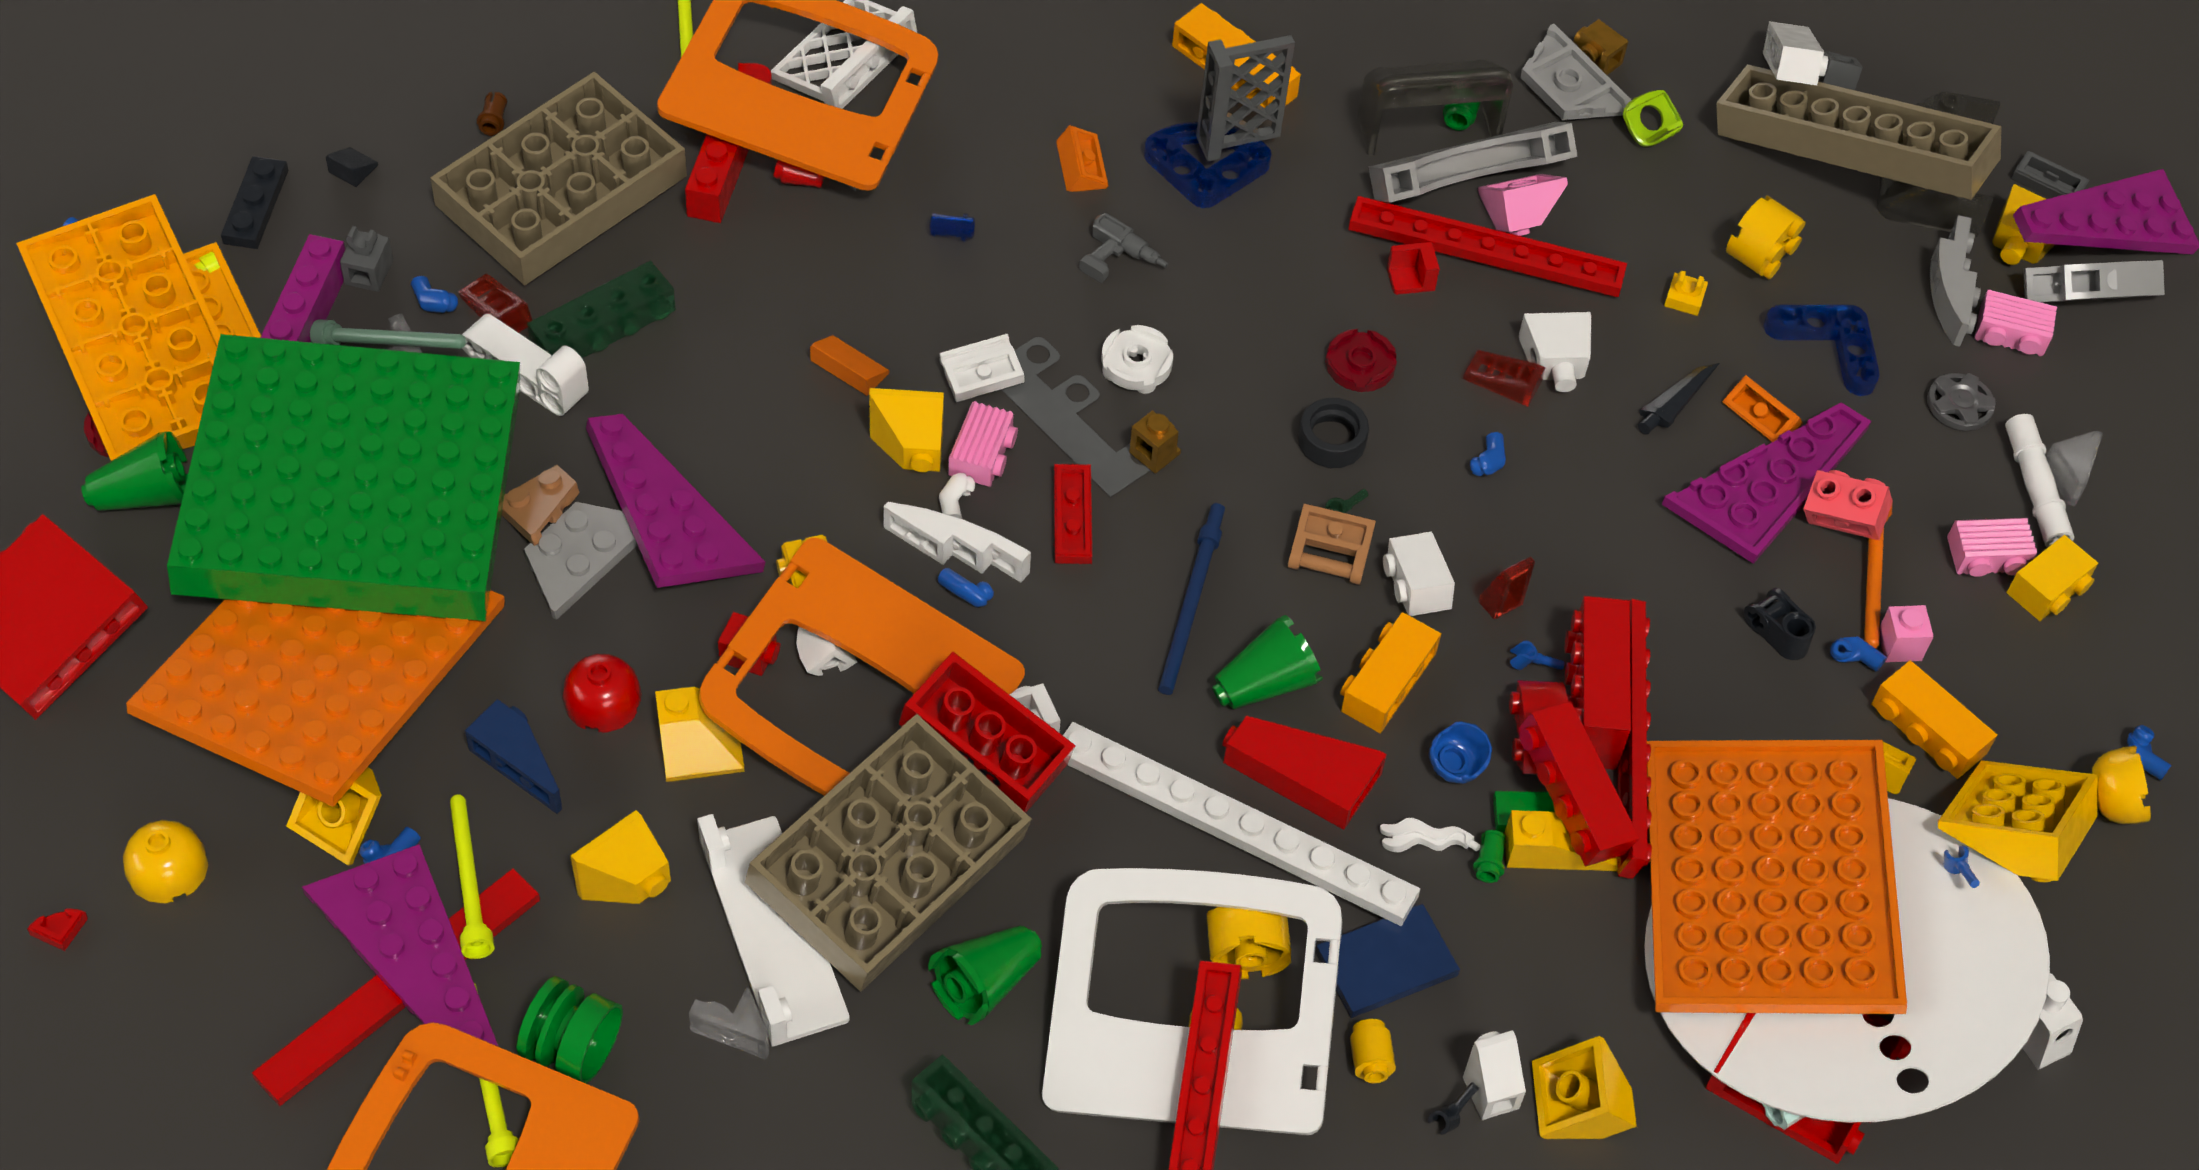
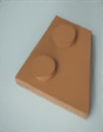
M555 465L505 494L502 516L535 546L539 544V540L542 537L541 531L548 522L556 523L563 514L564 508L570 505L580 492L577 483L563 469Z

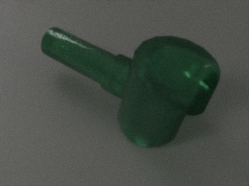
M1362 489L1346 500L1337 497L1331 498L1326 503L1325 509L1338 510L1347 514L1353 506L1368 497V492Z

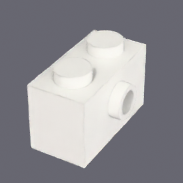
M1432 531L1389 538L1388 554L1383 556V567L1386 576H1392L1396 600L1398 603L1403 602L1407 614L1415 616L1452 609L1455 582Z

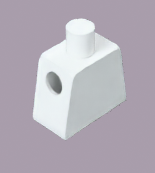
M1591 312L1524 314L1519 332V340L1536 379L1554 380L1557 391L1568 392L1576 387V379L1585 377L1591 355Z
M2051 973L2046 1001L2039 1021L2027 1043L2023 1046V1050L2037 1070L2072 1053L2083 1022L2082 1014L2070 999L2069 987L2064 982L2056 980Z

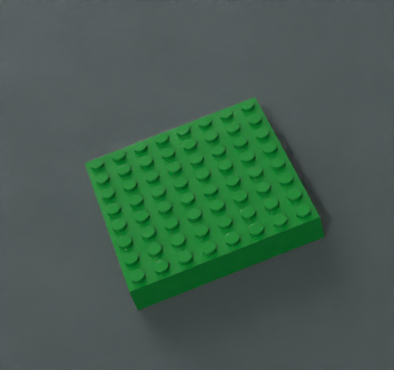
M220 334L167 563L171 595L486 621L520 396V362Z

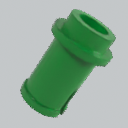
M1486 830L1485 833H1482L1479 859L1474 862L1473 870L1476 872V877L1483 882H1497L1505 872L1502 860L1507 837L1500 831Z

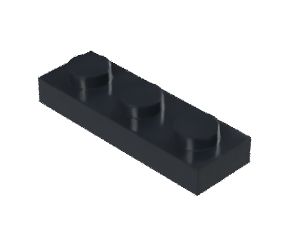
M252 156L221 233L223 244L258 249L289 171L287 161Z

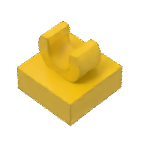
M1686 271L1675 272L1664 306L1698 316L1708 282L1704 280L1703 276H1699L1696 279L1686 276Z

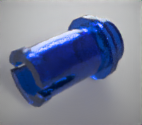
M932 213L930 222V233L932 236L961 237L962 241L974 237L975 218L969 217L968 213H964L963 216Z

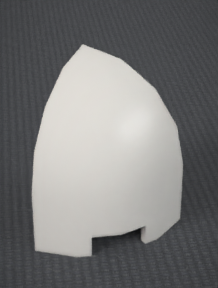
M801 627L798 628L796 645L799 657L807 673L822 676V670L838 666L841 672L857 663L853 654Z

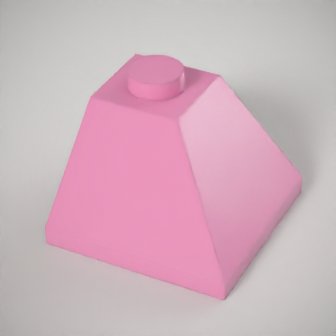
M1537 174L1478 187V193L1496 230L1522 236L1530 233L1529 228L1542 225L1568 185L1567 177Z

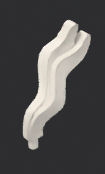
M1406 818L1397 824L1380 825V833L1392 837L1384 838L1382 846L1392 852H1403L1416 844H1422L1436 851H1442L1456 844L1461 845L1465 849L1470 847L1475 851H1478L1481 846L1474 841L1473 835L1455 826L1437 829L1415 818Z

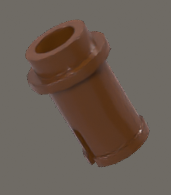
M492 92L486 95L483 111L477 117L479 130L489 136L498 134L504 127L503 114L507 105V98L500 92H495L493 102H491Z

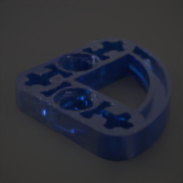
M1198 122L1181 123L1163 128L1151 134L1145 141V160L1192 204L1200 208L1213 207L1264 175L1269 170L1272 154L1270 148L1264 142L1257 141L1228 147L1235 151L1209 168H1205L1181 146L1199 143L1196 137ZM1233 127L1225 135L1234 134L1239 129ZM1178 166H1185L1191 172L1181 175L1173 169ZM1231 170L1238 173L1239 177L1227 179L1222 173Z

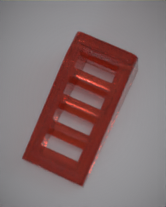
M488 274L481 276L458 291L459 296L480 317L484 314H490L518 333L529 327L533 322L527 303ZM489 290H491V291H490L489 293H487L486 295L482 296L481 298H478V297H480L481 295H483L484 293H486V292H488Z
M1478 350L1467 368L1463 379L1528 407L1542 383L1546 367L1533 362ZM1482 364L1488 366L1485 373L1478 371ZM1495 369L1500 371L1498 376L1492 375ZM1507 375H1510V376H1512L1513 378H1512V379H1509V378H1506V376H1507Z
M1531 556L1503 570L1480 595L1479 603L1493 619H1498L1523 605L1535 564Z

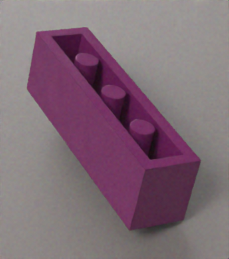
M309 234L260 338L312 343L310 329L313 322L318 319H327L344 282L340 260L345 252L344 241Z

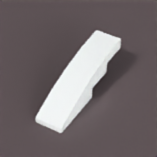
M887 502L884 505V528L942 565L953 555L981 574L990 564L1020 583L1030 573L1031 552L995 532L966 520L926 508Z

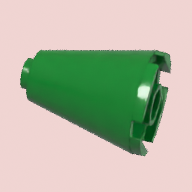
M170 431L159 432L87 475L85 484L81 486L87 505L94 506L98 511L181 504L188 474H185L182 462L188 460L179 441Z
M1287 615L1277 618L1215 676L1217 684L1212 687V690L1223 707L1229 704L1233 710L1315 685L1323 680V677L1317 674L1321 670L1302 633L1293 635L1288 628L1294 622Z
M1019 925L942 948L931 955L928 963V971L934 969L937 980L931 983L933 990L941 1004L954 1018L959 1020L965 1017L970 1020L967 1024L974 1025L986 1018L1040 960L1041 940L1035 931Z

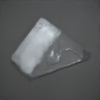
M2092 431L2054 443L2046 456L2055 479L2056 487L2069 505L2076 506L2087 485L2103 435L2100 431Z

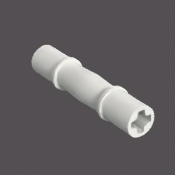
M2030 414L2013 416L2006 422L2005 427L2014 451V460L2020 464L2024 483L2034 506L2032 513L2037 519L2045 546L2048 548L2064 534L2073 541L2074 534L2065 510L2066 505L2059 498L2053 473L2045 457L2046 446L2041 441L2034 417Z

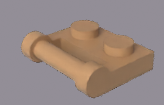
M1304 504L1288 568L1299 570V567L1348 578L1350 579L1349 583L1360 585L1376 521ZM1309 545L1354 556V564L1304 553V547Z

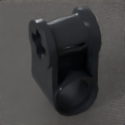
M1773 588L1768 591L1765 599L1757 604L1752 603L1745 607L1744 618L1748 626L1762 636L1779 655L1789 660H1799L1807 655L1816 629L1815 621L1800 609L1783 590Z

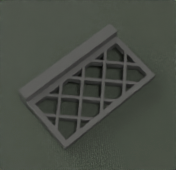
M1292 35L1225 48L1221 39L1208 42L1196 134L1207 161L1220 159L1221 149L1280 137L1295 47ZM1283 50L1273 60L1267 58L1274 51ZM1250 57L1240 67L1234 65L1235 59ZM1260 63L1265 66L1254 76L1249 73ZM1274 72L1279 74L1269 84L1263 82ZM1244 79L1247 81L1236 91L1231 89L1239 80ZM1256 87L1261 89L1253 98L1245 97ZM1270 96L1275 97V100L1265 108L1260 105ZM1238 102L1243 104L1235 113L1231 114L1228 112ZM1252 111L1258 113L1248 122L1242 120ZM1269 119L1272 121L1271 126L1257 129L1265 120ZM1234 126L1240 128L1234 134L1225 135Z

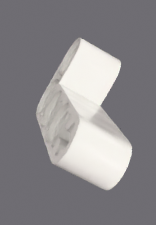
M484 314L462 334L467 341L462 349L471 358L520 362V391L557 416H563L588 393L585 363L580 355L568 346H562L551 355L490 314Z

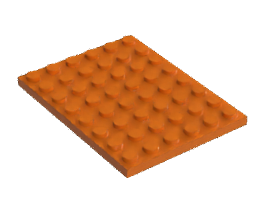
M490 590L486 621L225 599L126 702L127 714L334 807L353 785V782L359 778L504 608L505 596Z
M1883 740L1647 741L1651 745V755L1647 764V776L1651 777L1648 809L1652 813L1649 827V843L1652 846L1650 873L1655 1012L1906 1014L1907 997Z

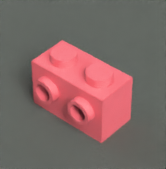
M1817 470L1803 509L1808 524L1880 540L1893 500L1889 486H1886L1879 480L1866 478L1863 481L1850 478L1846 473L1837 470H1830L1829 473Z

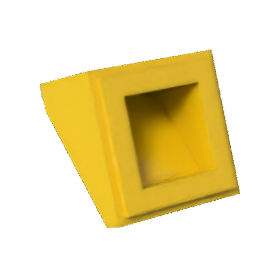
M1883 742L1887 791L1898 794L1916 759L1914 756Z

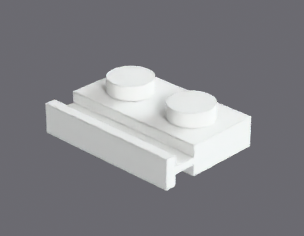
M1008 334L939 353L940 363L944 368L945 376L956 402L1024 383V373L1014 348L1010 344Z

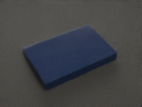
M1420 904L1411 909L1402 926L1387 919H1382L1341 935L1336 991L1351 1018H1354L1459 975L1460 968L1425 906ZM1328 941L1316 945L1315 953L1321 963H1328L1330 946Z

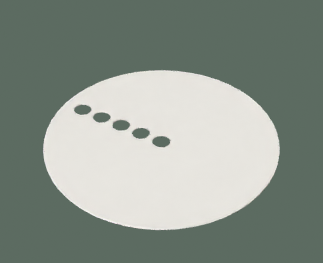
M1888 798L1907 997L1906 1014H1894L1890 1024L1884 1027H1875L1868 1024L1862 1014L1756 1013L1718 1074L1714 1070L1747 1013L1660 1012L1681 1046L1718 1080L1753 1100L1794 1115L1837 1122H1880L1903 1119L1949 1105L1971 1094L1996 1077L2016 1057L2036 1027L2046 1001L2050 978V954L2047 935L2040 913L2029 891L2018 875L1938 829V820L1941 815L1916 805ZM1963 845L1968 848V864L1980 882L1978 887L1972 888L1961 873L1953 874L1944 868L1945 850H1948L1952 857L1959 858V846ZM1651 906L1646 925L1644 948L1647 977L1655 1000ZM1888 1036H1901L1909 1042L1911 1052L1904 1059H1889L1880 1051L1879 1045L1881 1041ZM1905 1069H1918L1925 1073L1929 1084L1920 1093H1908L1899 1087L1897 1083L1898 1074Z

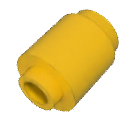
M1365 1019L1357 1022L1353 1026V1033L1350 1035L1355 1074L1358 1078L1364 1079L1368 1083H1381L1387 1080L1396 1070L1390 1031L1385 1028V1023L1379 1019Z

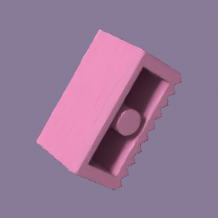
M1987 289L1979 308L1975 339L1977 341L1982 340L1989 345H2003L2004 348H2016L2025 354L2043 356L2053 337L2057 306Z
M972 402L949 456L948 475L965 473L966 476H971L975 483L991 487L994 477H1001L1007 460V456L1004 455L1006 448L1012 449L1017 438L1018 428L1013 427L1014 414L1011 411L1006 412L1004 409L999 410L997 407L992 408L990 405L985 406L983 403Z
M2028 518L1955 520L1947 536L1956 572L1959 575L1970 573L1971 576L1979 577L1991 572L1995 574L2005 572L2008 575H2016L2037 554Z

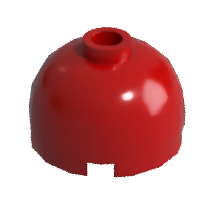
M597 653L584 657L571 668L565 678L563 701L568 717L578 727L585 730V726L598 728V732L608 733L623 728L636 716L642 697L641 686L634 669L625 660L611 654Z

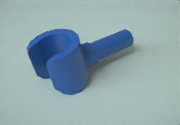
M1523 641L1510 650L1511 653L1517 655L1510 660V664L1518 670H1522L1531 662L1560 670L1565 665V662L1538 653L1536 647L1530 641Z
M1963 845L1959 846V858L1952 857L1948 850H1945L1944 868L1953 874L1961 873L1972 888L1978 887L1980 882L1968 864V848Z

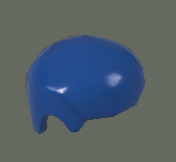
M1459 721L1454 722L1435 736L1431 742L1432 746L1429 748V760L1433 770L1447 782L1464 784L1477 778L1488 767L1493 748L1488 735L1475 724Z

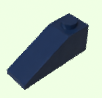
M497 699L465 730L469 751L558 814L562 810L559 788L528 724L527 717L517 707H508Z

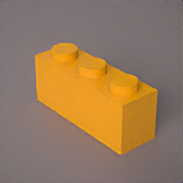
M1403 612L1394 624L1388 622L1379 636L1378 642L1380 644L1375 650L1369 648L1362 658L1359 666L1361 670L1356 677L1350 675L1344 683L1340 695L1344 696L1341 712L1381 734L1436 655L1442 633Z
M1911 660L1880 685L1871 704L1884 719L1891 721L1906 734L1913 744L1920 746L1935 759L1939 767L1950 772L1956 779L1963 776L1988 754L1998 735Z

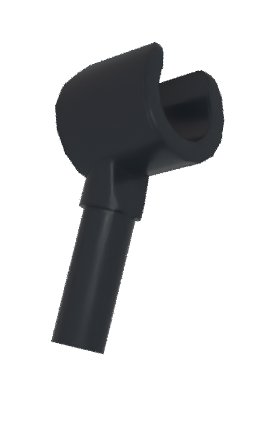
M1471 1082L1450 1105L1433 1111L1428 1117V1123H1433L1443 1116L1446 1121V1127L1440 1132V1135L1456 1129L1461 1119L1459 1113L1479 1090V1087Z

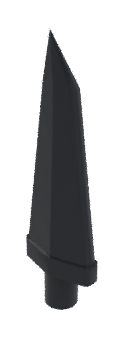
M1720 363L1696 368L1652 402L1644 405L1639 410L1640 415L1644 417L1638 424L1639 430L1643 434H1649L1656 426L1669 428Z

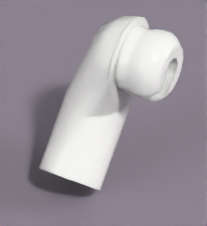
M957 473L951 476L939 493L943 514L962 519L958 500L962 495L969 496L970 491H974L975 481L971 476H966L965 473Z

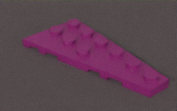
M2164 169L2023 205L2013 214L2024 242L2192 255L2199 248V241L2194 233V229Z
M1841 402L1809 419L1806 425L1793 432L1788 430L1782 433L1776 441L1768 445L1762 444L1720 466L1719 471L1704 479L1700 477L1690 482L1688 488L1678 493L1674 491L1666 495L1662 505L1754 564L1806 503L1817 470L1828 473L1830 470H1834L1866 433L1871 420Z
M624 414L588 418L586 430L657 588L763 572L766 562Z
M419 844L302 887L304 895L313 904H316L325 914L330 924L343 934L357 954L385 985L397 994L411 1014L415 1015L423 1024L433 1022L444 1024L498 1046Z

